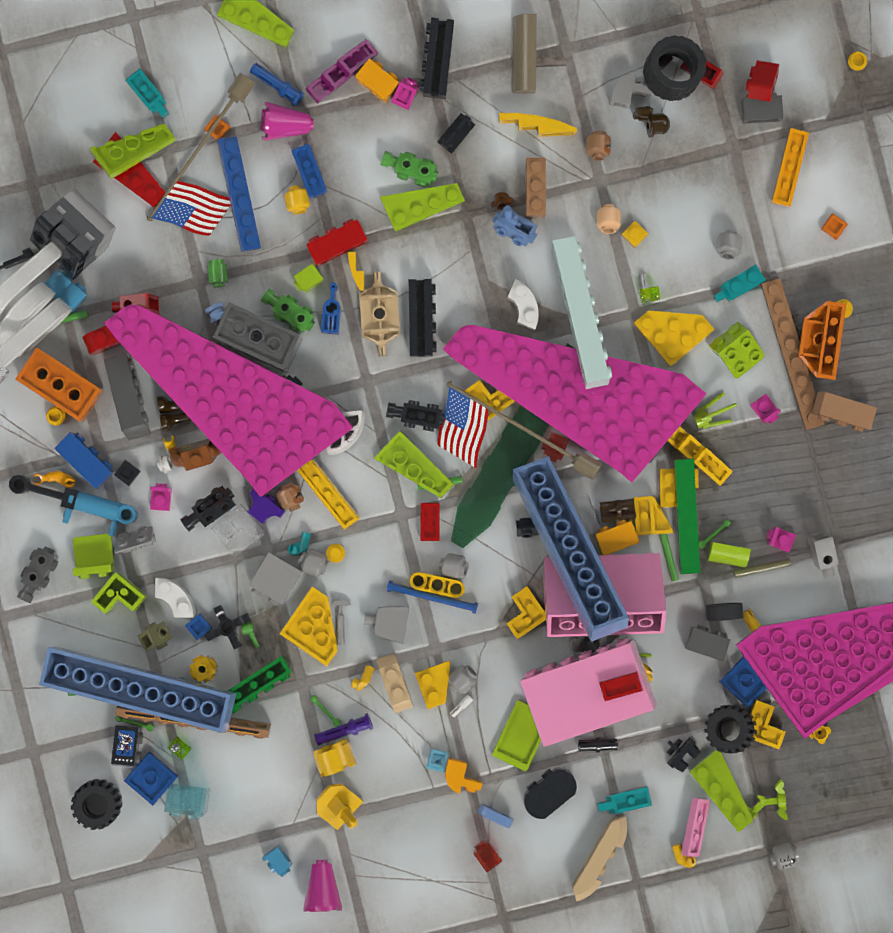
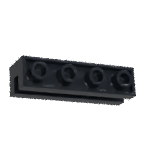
M431 17V23H427L426 34L429 35V42H425L424 53H427V61L423 60L422 72H425V79H421L420 91H423V97L446 99L454 20L452 19L441 21L439 18Z
M408 279L410 357H433V353L437 352L436 341H433V333H436V322H432V314H436V303H432V295H436V284H432V279Z

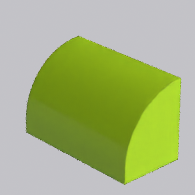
M710 542L707 561L746 568L751 549Z

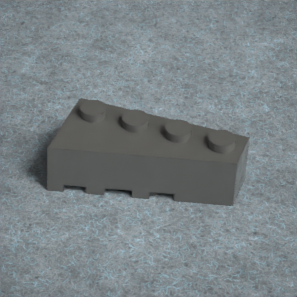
M126 353L103 359L121 431L129 441L151 435L148 424L149 419L143 407V396L138 390V387H140L137 376H134L133 372L135 369L133 359H129Z

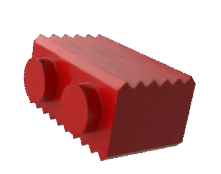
M757 60L756 65L751 66L749 75L751 79H747L745 90L748 91L749 99L763 100L764 102L771 101L780 64Z

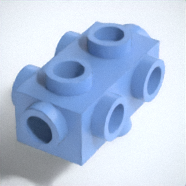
M505 206L501 213L497 212L492 220L495 223L493 229L496 230V233L501 237L507 236L511 238L512 242L517 246L523 245L526 247L528 243L532 244L538 235L535 233L538 225L518 215L515 211L511 210L510 206Z

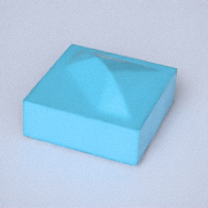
M430 749L426 768L445 773L449 753Z

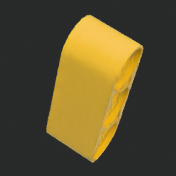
M416 572L410 578L411 586L421 591L454 598L462 596L465 591L463 583L455 579L423 572ZM417 575L422 576L424 579V583L421 586H416L413 583V578ZM436 579L441 580L443 583L440 590L432 588V582ZM458 583L461 585L462 590L459 594L451 592L450 587L452 584Z

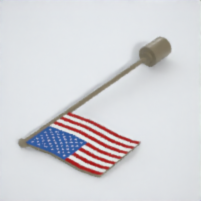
M239 73L227 90L229 93L228 98L231 100L152 213L147 216L148 221L156 219L169 222L195 234L210 236L230 208L229 197L220 196L198 185L181 182L179 179L233 102L238 103L240 101L243 103L255 86V83L247 76Z
M452 381L447 382L446 386L449 388L443 426L440 425L438 433L439 447L477 469L478 454L487 429L488 414L491 411L571 458L574 470L591 480L596 476L602 465L599 461L583 452L580 455L576 454L573 456L452 384Z

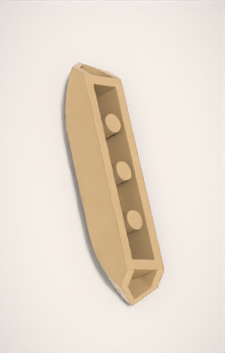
M626 816L615 817L609 820L572 884L576 902L590 896L601 885L602 881L597 877L604 874L607 868L605 866L607 860H611L616 853L615 846L622 848L627 835Z

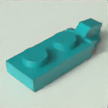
M140 68L125 79L149 111L151 110L152 113L158 111L163 119L169 115L163 106L166 104L164 97Z
M755 264L723 283L719 287L721 292L713 297L717 303L725 298L729 302L766 280Z
M648 786L610 794V796H606V801L597 803L599 812L609 810V814H619L652 806Z

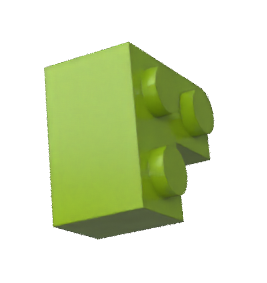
M115 572L91 603L104 614H109L119 601L131 611H136L148 595L120 572Z

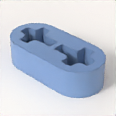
M482 803L477 811L481 816L506 828H510L514 820L508 815Z

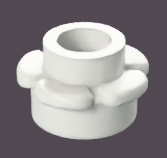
M160 456V460L157 461L160 472L163 471L166 474L168 471L173 470L169 456Z

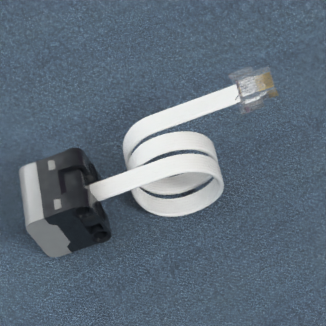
M72 189L36 219L30 241L40 251L0 285V315L8 303L55 261L60 263L59 269L71 280H74L109 247L116 227L76 189ZM44 282L38 283L23 295L8 311L3 321L0 322V383L9 374V370L5 367L16 357H20L33 349L72 311V308L61 298L55 299L45 307L54 297L55 292Z

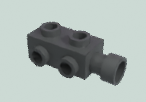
M46 546L44 549L38 547L37 550H33L29 557V560H31L29 566L25 567L20 575L22 577L20 582L24 583L25 586L17 595L19 599L31 603L35 590L40 591L41 588L45 589L50 581L48 575L50 571L54 572L59 563L56 560L58 556L54 555L55 550ZM40 557L45 558V562L43 564L39 562ZM32 574L36 575L35 581H31L30 576Z

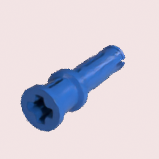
M257 62L251 67L249 73L275 89L281 98L285 97L294 107L301 102L304 96L303 91L299 92L291 86L290 82L280 80Z

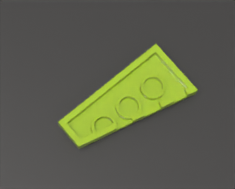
M165 124L143 130L140 134L134 136L130 134L124 136V139L115 142L113 140L108 141L103 146H93L89 149L109 178L112 179L175 142V137Z

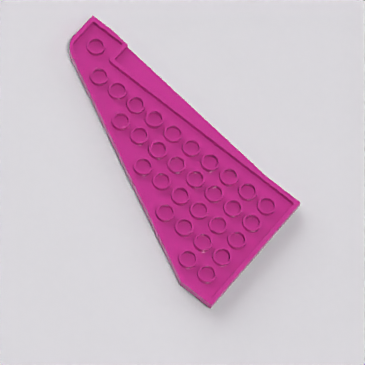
M128 305L104 322L122 346L246 478L260 497L353 429V426L334 402L143 306Z
M476 325L461 327L442 349L468 370L616 469L631 483L707 394L684 374L609 356L605 360L606 365L610 366L612 372L609 384L586 389L576 349Z
M893 602L759 626L735 645L801 736L806 738L832 718L893 682Z

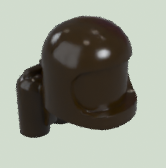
M650 106L635 108L633 119L645 122L649 138L668 132L670 120L667 115L663 113L652 114L653 108Z

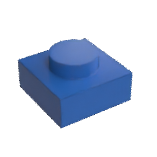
M201 613L185 625L196 640H199L212 629Z

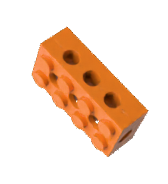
M38 347L35 348L15 379L79 422L85 421L104 392L103 389ZM43 370H47L48 373L45 379H41L40 376ZM62 380L64 386L62 389L58 390L56 384L58 381ZM78 390L80 397L74 401L72 395Z

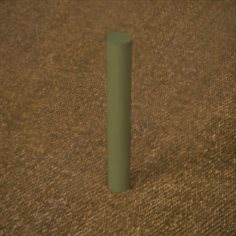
M789 558L734 570L733 574L735 578L784 568L791 566V561Z

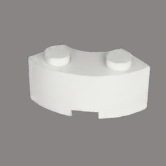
M515 279L507 299L513 302L517 308V324L535 331L539 315L536 299L524 283Z
M362 410L343 412L344 416L353 426V429L327 447L329 455H336L349 449L360 437L365 422V413Z
M155 578V598L163 599L169 603L174 617H196L194 602L180 584L166 578Z

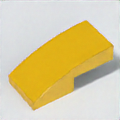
M348 252L349 266L353 279L360 292L365 291L364 271H357L356 252Z

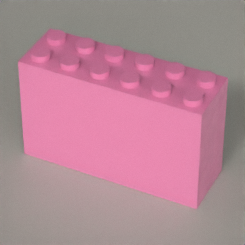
M660 553L599 555L598 557L629 617L627 628L610 635L664 633L666 603ZM544 557L543 584L547 637L588 636L551 558Z
M628 637L618 640L613 646H610V643L605 647L600 646L593 653L592 650L582 652L575 659L574 656L567 657L558 665H556V662L545 665L540 671H538V668L527 671L524 674V678L520 680L544 747L653 711L657 706L634 639L629 640ZM638 671L643 691L609 701L604 700L599 682Z

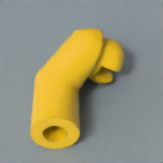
M680 843L671 846L675 860L679 865L686 868L696 865L695 857L681 854L682 847Z

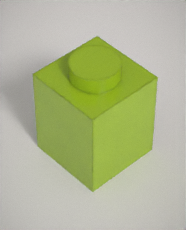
M313 263L293 276L296 280L293 282L299 292L303 290L305 294L324 282V279Z

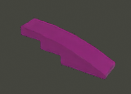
M365 39L339 58L334 65L324 71L305 90L317 104L354 76L369 58L371 60L375 58L378 52Z

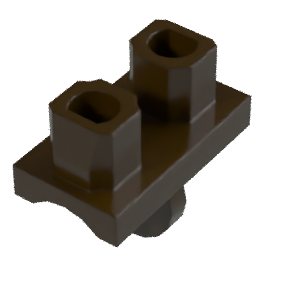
M634 499L599 502L602 522L636 519Z

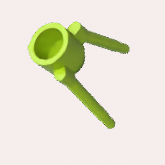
M722 392L706 405L697 409L696 413L693 414L697 427L706 429L731 423V419L711 422V417L736 407L737 403L728 405L710 414L708 410L705 411L725 395Z

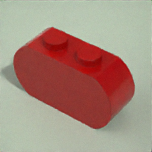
M107 326L91 331L82 337L89 355H96L121 345Z

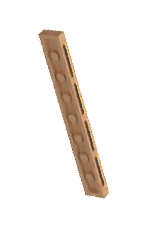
M779 278L762 283V291L804 428L808 430L825 425L824 421L817 419V415L812 414L816 394L808 368L798 356L800 342L781 280Z
M121 706L116 707L115 715L121 716L124 719L138 718L144 722L158 721L164 725L171 723L177 724L180 727H197ZM231 718L228 731L226 732H232L238 736L252 735L255 738L263 739L269 737L271 723ZM197 727V729L199 730H207L204 728Z

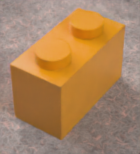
M369 58L355 75V79L383 103H386L396 91L399 85V78L392 72L387 73L384 71V66L377 60L373 62Z
M620 520L615 522L616 526L610 529L608 525L597 529L598 533L594 534L602 555H608L640 543L632 521Z

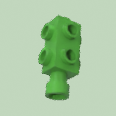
M385 151L380 164L387 168L388 166L395 168L394 173L397 174V178L407 181L408 178L413 179L415 184L421 187H425L426 184L430 185L431 181L435 182L439 172L436 171L437 165L433 164L434 161L423 158V160L415 158L416 155L410 152H405V154L400 152L399 157H396L392 153ZM406 161L410 163L408 168L403 166V163ZM427 168L428 173L422 174L421 169Z
M269 288L261 298V301L273 307L272 312L275 313L273 317L282 323L284 320L290 323L289 328L296 333L300 331L304 333L306 330L309 332L315 324L313 321L315 317L312 315L313 311L305 305L303 307L297 305V300L289 294L287 297L282 295L279 298L275 295L276 292ZM282 305H288L289 309L287 311H283L281 309ZM299 315L304 316L303 322L297 320Z

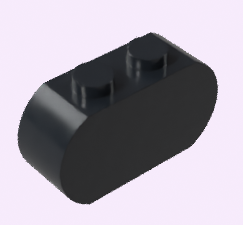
M557 767L553 770L549 768L541 775L542 779L537 783L533 781L526 787L527 791L524 793L523 800L527 812L532 817L546 819L576 794V780L572 773L565 768Z

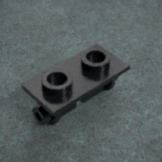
M460 113L437 143L452 154L476 124L471 121L469 116Z
M519 518L520 520H516L517 537L530 538L533 535H539L531 518Z

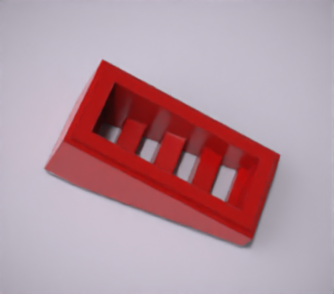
M706 61V68L709 70L700 82L714 89L722 78L723 71ZM683 62L680 69L690 75L688 66ZM714 72V73H715L714 76L712 77L711 80H709L710 76H711L712 73Z

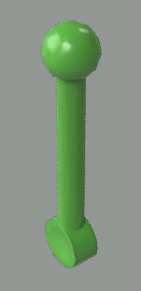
M724 520L723 525L704 541L699 542V547L705 548L706 543L725 527L731 525L730 520Z
M316 695L311 696V702L316 703L322 709V711L333 721L334 726H339L340 720L338 718H335L318 701V697Z
M117 715L115 717L117 722L123 721L143 727L149 732L154 730L153 724L146 725Z

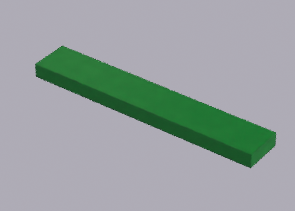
M675 459L674 474L680 574L700 573L694 459Z

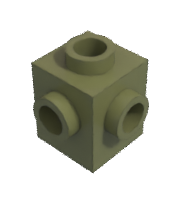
M164 621L159 624L155 622L145 627L146 631L137 636L146 653L154 648L160 650L168 645L167 641L173 638Z

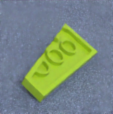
M224 0L217 14L218 18L286 49L294 33L293 28L257 0Z
M457 183L380 196L395 232L465 202Z
M399 431L374 457L375 460L383 463L439 498H442L455 485L402 431Z
M715 750L689 771L738 833L753 822V818L721 752Z

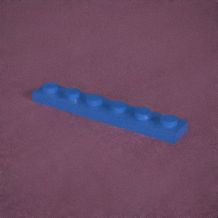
M237 136L218 139L217 144L241 252L258 250L261 248Z

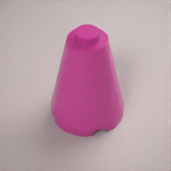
M270 102L263 103L266 109H262L261 131H265V136H261L262 141L309 134V131L313 130L314 120L310 118V114Z
M316 860V864H312L303 912L342 911L332 864L328 863L327 860Z

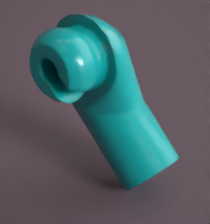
M302 532L300 541L289 545V554L298 556L306 552L311 533Z

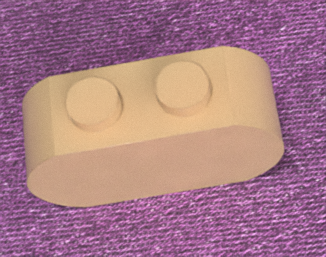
M392 653L377 658V664L395 714L413 708L412 699L396 654Z

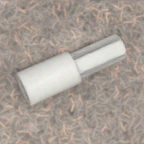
M467 694L450 712V715L455 718L473 701L472 697Z

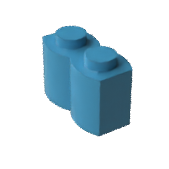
M58 269L45 283L55 292L54 298H61L72 308V313L88 296L85 293L86 288L79 282L75 285L63 271L60 272Z

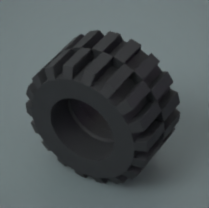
M722 705L720 708H715L714 712L707 716L709 720L705 721L707 729H704V732L708 734L706 737L707 741H711L710 745L713 748H717V751L728 754L743 752L745 748L751 746V742H754L755 737L753 736L757 734V730L754 729L756 721L752 720L754 717L748 713L747 709L737 705ZM727 718L736 719L740 726V733L733 741L727 740L722 734V724Z
M94 779L93 781L86 782L75 791V795L71 800L73 802L71 810L74 811L72 815L73 818L76 817L78 819L76 821L78 824L82 823L86 829L90 827L91 830L98 828L100 830L108 827L117 819L121 812L120 808H122L120 801L122 796L118 794V788L115 789L113 787V783H107V780L104 779L101 781ZM99 794L104 797L107 802V810L104 814L95 815L88 810L86 801L89 795Z

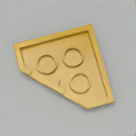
M648 310L633 323L670 367L715 330L703 315Z
M312 586L280 632V635L326 667L337 653L338 647L329 598Z

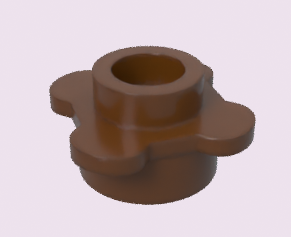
M499 192L495 194L491 207L503 210L505 206L513 203V198L509 197L505 192Z

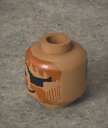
M604 131L592 132L586 140L587 155L596 161L604 160L611 153V137Z
M290 482L278 488L279 491L276 493V497L282 509H289L292 512L301 508L300 504L304 501V497L297 484L293 485Z

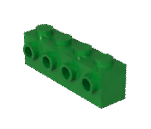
M281 655L227 690L237 693L232 714L242 709L241 704L246 701L250 704L258 699L257 694L263 690L267 693L275 688L274 683L280 680L283 683L291 677L290 673L293 669L284 655Z

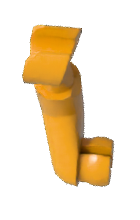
M59 470L48 472L46 475L40 473L33 475L41 477L40 482H33L34 485H40L44 481H56L67 488H72L76 483L73 476Z

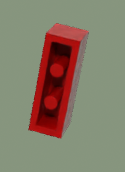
M349 219L343 223L344 226L338 229L333 227L326 231V235L322 237L317 235L308 240L309 243L306 246L317 267L368 243V239L358 219L355 221Z

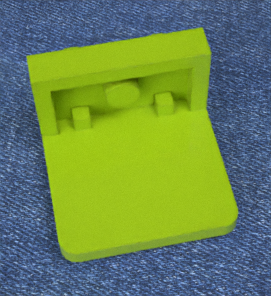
M739 322L731 325L726 332L715 338L708 345L712 352L722 359L732 376L736 379L740 378L765 356L750 331Z
M109 534L82 536L73 539L76 567L72 568L73 576H79V579L90 578V574L106 577L110 576L109 572H115L112 537Z

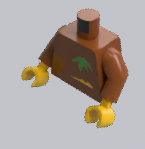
M171 435V441H165V438H163L165 449L168 450L173 465L184 467L186 471L209 465L221 454V451L209 438L176 448L174 436Z

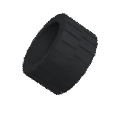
M676 35L665 37L656 43L644 63V82L647 84L648 89L655 96L660 97V99L680 101L683 98L689 97L704 77L706 58L700 46L694 43L693 40ZM674 56L684 61L689 68L690 79L674 81L666 77L659 67V58Z

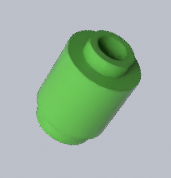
M224 259L209 260V265L207 266L209 284H212L213 288L225 287L224 283H228V276Z

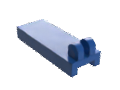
M306 144L291 150L309 198L324 195L327 189L310 145Z

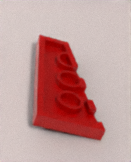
M115 131L109 141L113 140L115 142L121 140V137ZM94 159L93 163L103 170L97 160ZM141 162L114 177V179L154 208L166 193Z

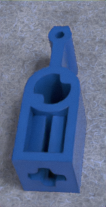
M331 283V297L323 305L321 333L339 335L341 306L335 300L338 286L336 283ZM331 304L337 306V310H334L333 313L327 312V307H331Z

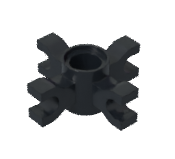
M222 605L213 608L220 623L217 629L205 634L207 641L223 635L228 637L234 650L241 647L242 644L235 632L237 626L250 620L248 614L246 613L233 620L227 617ZM225 622H230L233 626L232 631L229 633L223 630Z

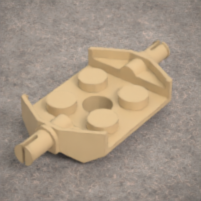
M374 272L373 286L359 294L361 329L363 338L377 343L378 357H382V349L384 357L387 356V342L400 335L398 292L383 285L381 272H378V280L377 273ZM381 308L385 311V316L382 319H377L374 316L376 309Z

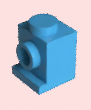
M280 845L263 855V861H269L267 865L273 873L276 872L283 877L291 871L292 862Z

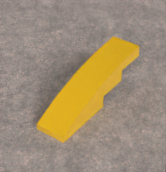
M499 113V124L518 123V130H537L538 137L576 135L577 133L576 127L551 118L524 113Z
M680 426L667 441L687 459L693 458L694 465L719 486L733 472L710 450Z

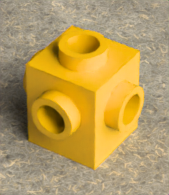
M201 654L192 659L193 664L190 665L189 673L194 680L197 679L198 682L204 680L207 683L215 678L214 673L218 672V665L213 657L210 658L209 655L203 657ZM200 666H204L206 668V671L204 673H201V671L199 670Z

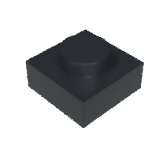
M124 460L114 473V476L130 487L141 471L129 461Z

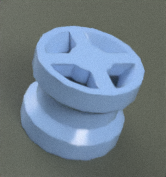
M218 302L205 309L206 314H209L211 318V324L221 321L225 312L222 302Z

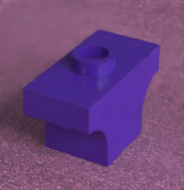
M254 489L251 491L250 495L253 499V505L248 513L259 522L265 524L270 517L277 516L281 518L285 514V511L275 504L277 500L270 494L260 497Z

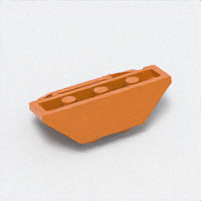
M826 301L803 319L798 356L817 378L836 380L846 311L845 303Z

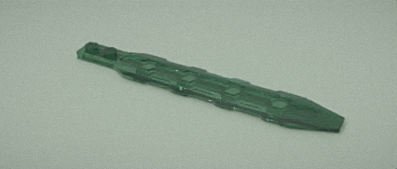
M568 343L566 344V347L574 348ZM521 405L512 420L543 437L549 427L548 423ZM512 423L506 425L501 434L502 437L491 455H488L482 465V470L471 488H468L457 507L451 542L461 548L467 546L491 526L501 509L500 506L511 488L515 486L513 482V469L526 465L531 455L535 453L541 443L539 439Z

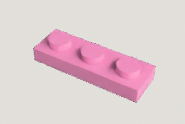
M692 798L685 838L682 844V855L699 857L710 805V800Z

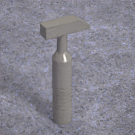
M346 600L332 601L333 606L338 605L337 645H345L342 605H351V603Z

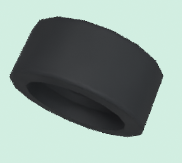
M719 603L706 605L707 621L744 618L743 604Z

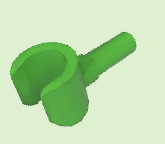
M251 623L242 624V633L249 634L255 648H258L260 645L255 637L253 625Z

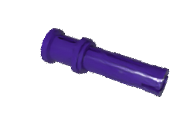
M366 713L363 717L355 720L353 718L350 719L346 724L314 734L317 745L320 746L350 734L356 736L358 732L367 729L373 730V724L369 714Z

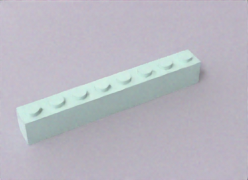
M575 236L553 240L552 251L585 388L589 389L608 385L610 378H612L610 366L606 365L605 360L608 359L606 348L602 349L603 335L602 331H598L597 324H599L598 314L593 312L592 306H595L593 295H589L588 291L590 281L584 275L586 265L584 259L581 260L580 253H582L581 244L576 242Z

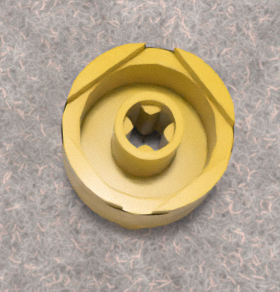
M347 738L313 751V757L321 777L338 773L347 766L353 767L357 764Z

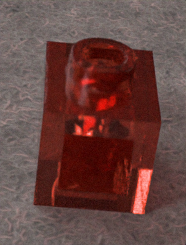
M551 432L549 439L546 440L566 450L570 439ZM543 442L541 447L544 450L543 455L549 456L551 462L561 461L564 454Z
M482 840L474 846L473 854L486 872H489L502 862V857L489 840L486 842Z

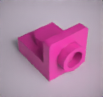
M403 77L391 102L409 110L420 85L412 78Z
M764 394L750 405L763 424L767 422L771 424L779 418L777 414L781 410L776 408L767 394Z
M156 483L155 487H150V490H152L150 510L170 511L172 488H167V484Z
M773 527L767 533V545L789 553L796 535L779 527Z

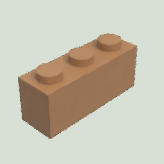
M526 158V218H545L546 158Z
M818 392L812 414L817 415L819 420L829 422L830 419L835 421V425L842 427L850 425L853 426L852 430L863 432L864 430H871L877 408L828 392Z

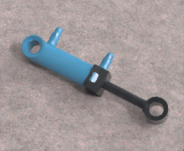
M15 475L9 481V488L15 494H25L31 491L62 500L60 506L65 507L62 522L66 524L69 522L73 510L112 520L109 536L114 537L119 522L122 524H132L138 518L137 509L131 505L71 488H65L64 493L32 484L31 480L25 475ZM19 479L24 481V487L21 490L16 487ZM126 509H129L132 513L129 520L123 518V512Z

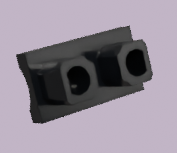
M690 737L680 748L678 747L683 741L679 738L675 743H672L670 740L667 742L671 746L666 752L671 756L676 750V753L668 760L667 764L672 769L676 768L682 773L689 766L682 759L685 754L688 753L695 759L701 752L695 745L696 742Z

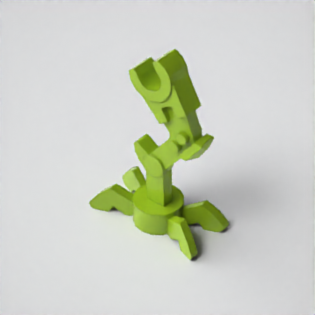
M782 779L774 786L777 791V797L765 798L762 795H757L760 801L753 808L747 806L753 819L757 817V813L765 805L778 804V815L784 820L788 819L787 812H785L787 808Z

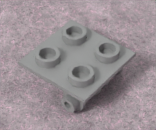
M143 526L134 532L119 534L118 537H115V554L121 552L124 554L133 551V548L137 550V547L142 548V546L153 545V542H156L153 527Z

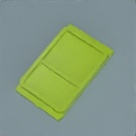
M520 700L516 701L492 753L493 757L526 772L541 742L527 703Z

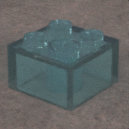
M171 784L167 788L164 812H169L170 816L180 817V814L188 815L190 819H200L207 812L210 789Z

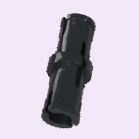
M595 737V739L591 740L578 739L579 752L596 751V753H600V751L618 750L617 738L600 739V737Z

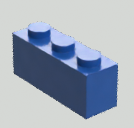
M70 432L54 449L95 489H99L114 474L111 470L113 466L106 459L102 461L97 456L99 452L92 446L88 447L84 443L85 439L78 432L76 434Z

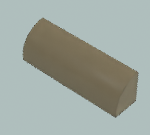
M520 14L513 17L512 93L535 94L537 14Z

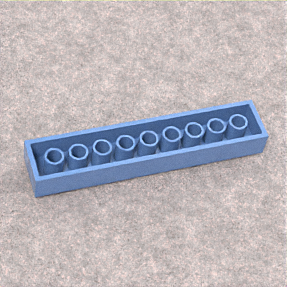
M549 456L513 469V482L590 640L594 641L627 628L629 617Z
M57 646L48 647L39 682L41 686L219 733L228 731L237 694Z

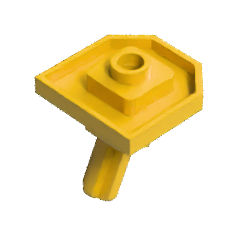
M342 783L328 785L316 798V813L337 830L344 823L352 829L357 826L358 822L353 813L363 803V800Z

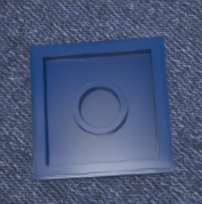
M744 656L719 681L746 708L767 689Z
M149 751L124 782L153 806L177 779L178 775Z

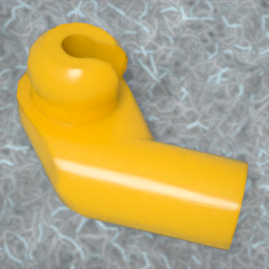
M366 665L361 679L354 678L351 687L356 689V691H361L370 682L375 669Z

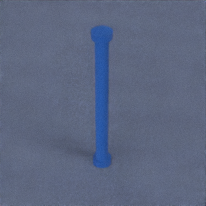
M389 580L387 592L395 591L469 610L473 614H476L477 602L473 604L395 584L391 580Z

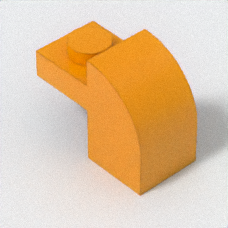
M448 757L445 770L448 786L459 794L462 786L469 792L476 793V790L481 791L482 781L464 777L467 761Z

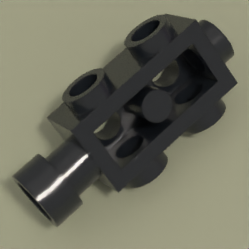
M408 400V403H404L403 407L396 406V403L388 402L386 417L401 418L404 427L415 428L418 425L423 426L425 431L434 432V429H439V425L443 426L445 414H441L442 410L438 409L439 405L427 403V407L419 406L420 402ZM410 411H414L416 413V416L414 418H410L408 416V413ZM430 414L435 417L432 422L427 420V416Z
M223 485L212 489L210 495L204 499H198L195 505L191 507L193 513L189 516L185 515L180 521L189 532L199 522L204 527H207L236 506L232 499L235 496L229 487L226 489Z

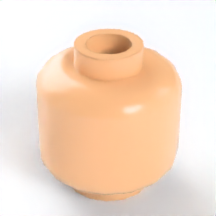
M613 204L603 205L596 212L597 228L605 234L615 233L621 227V211Z

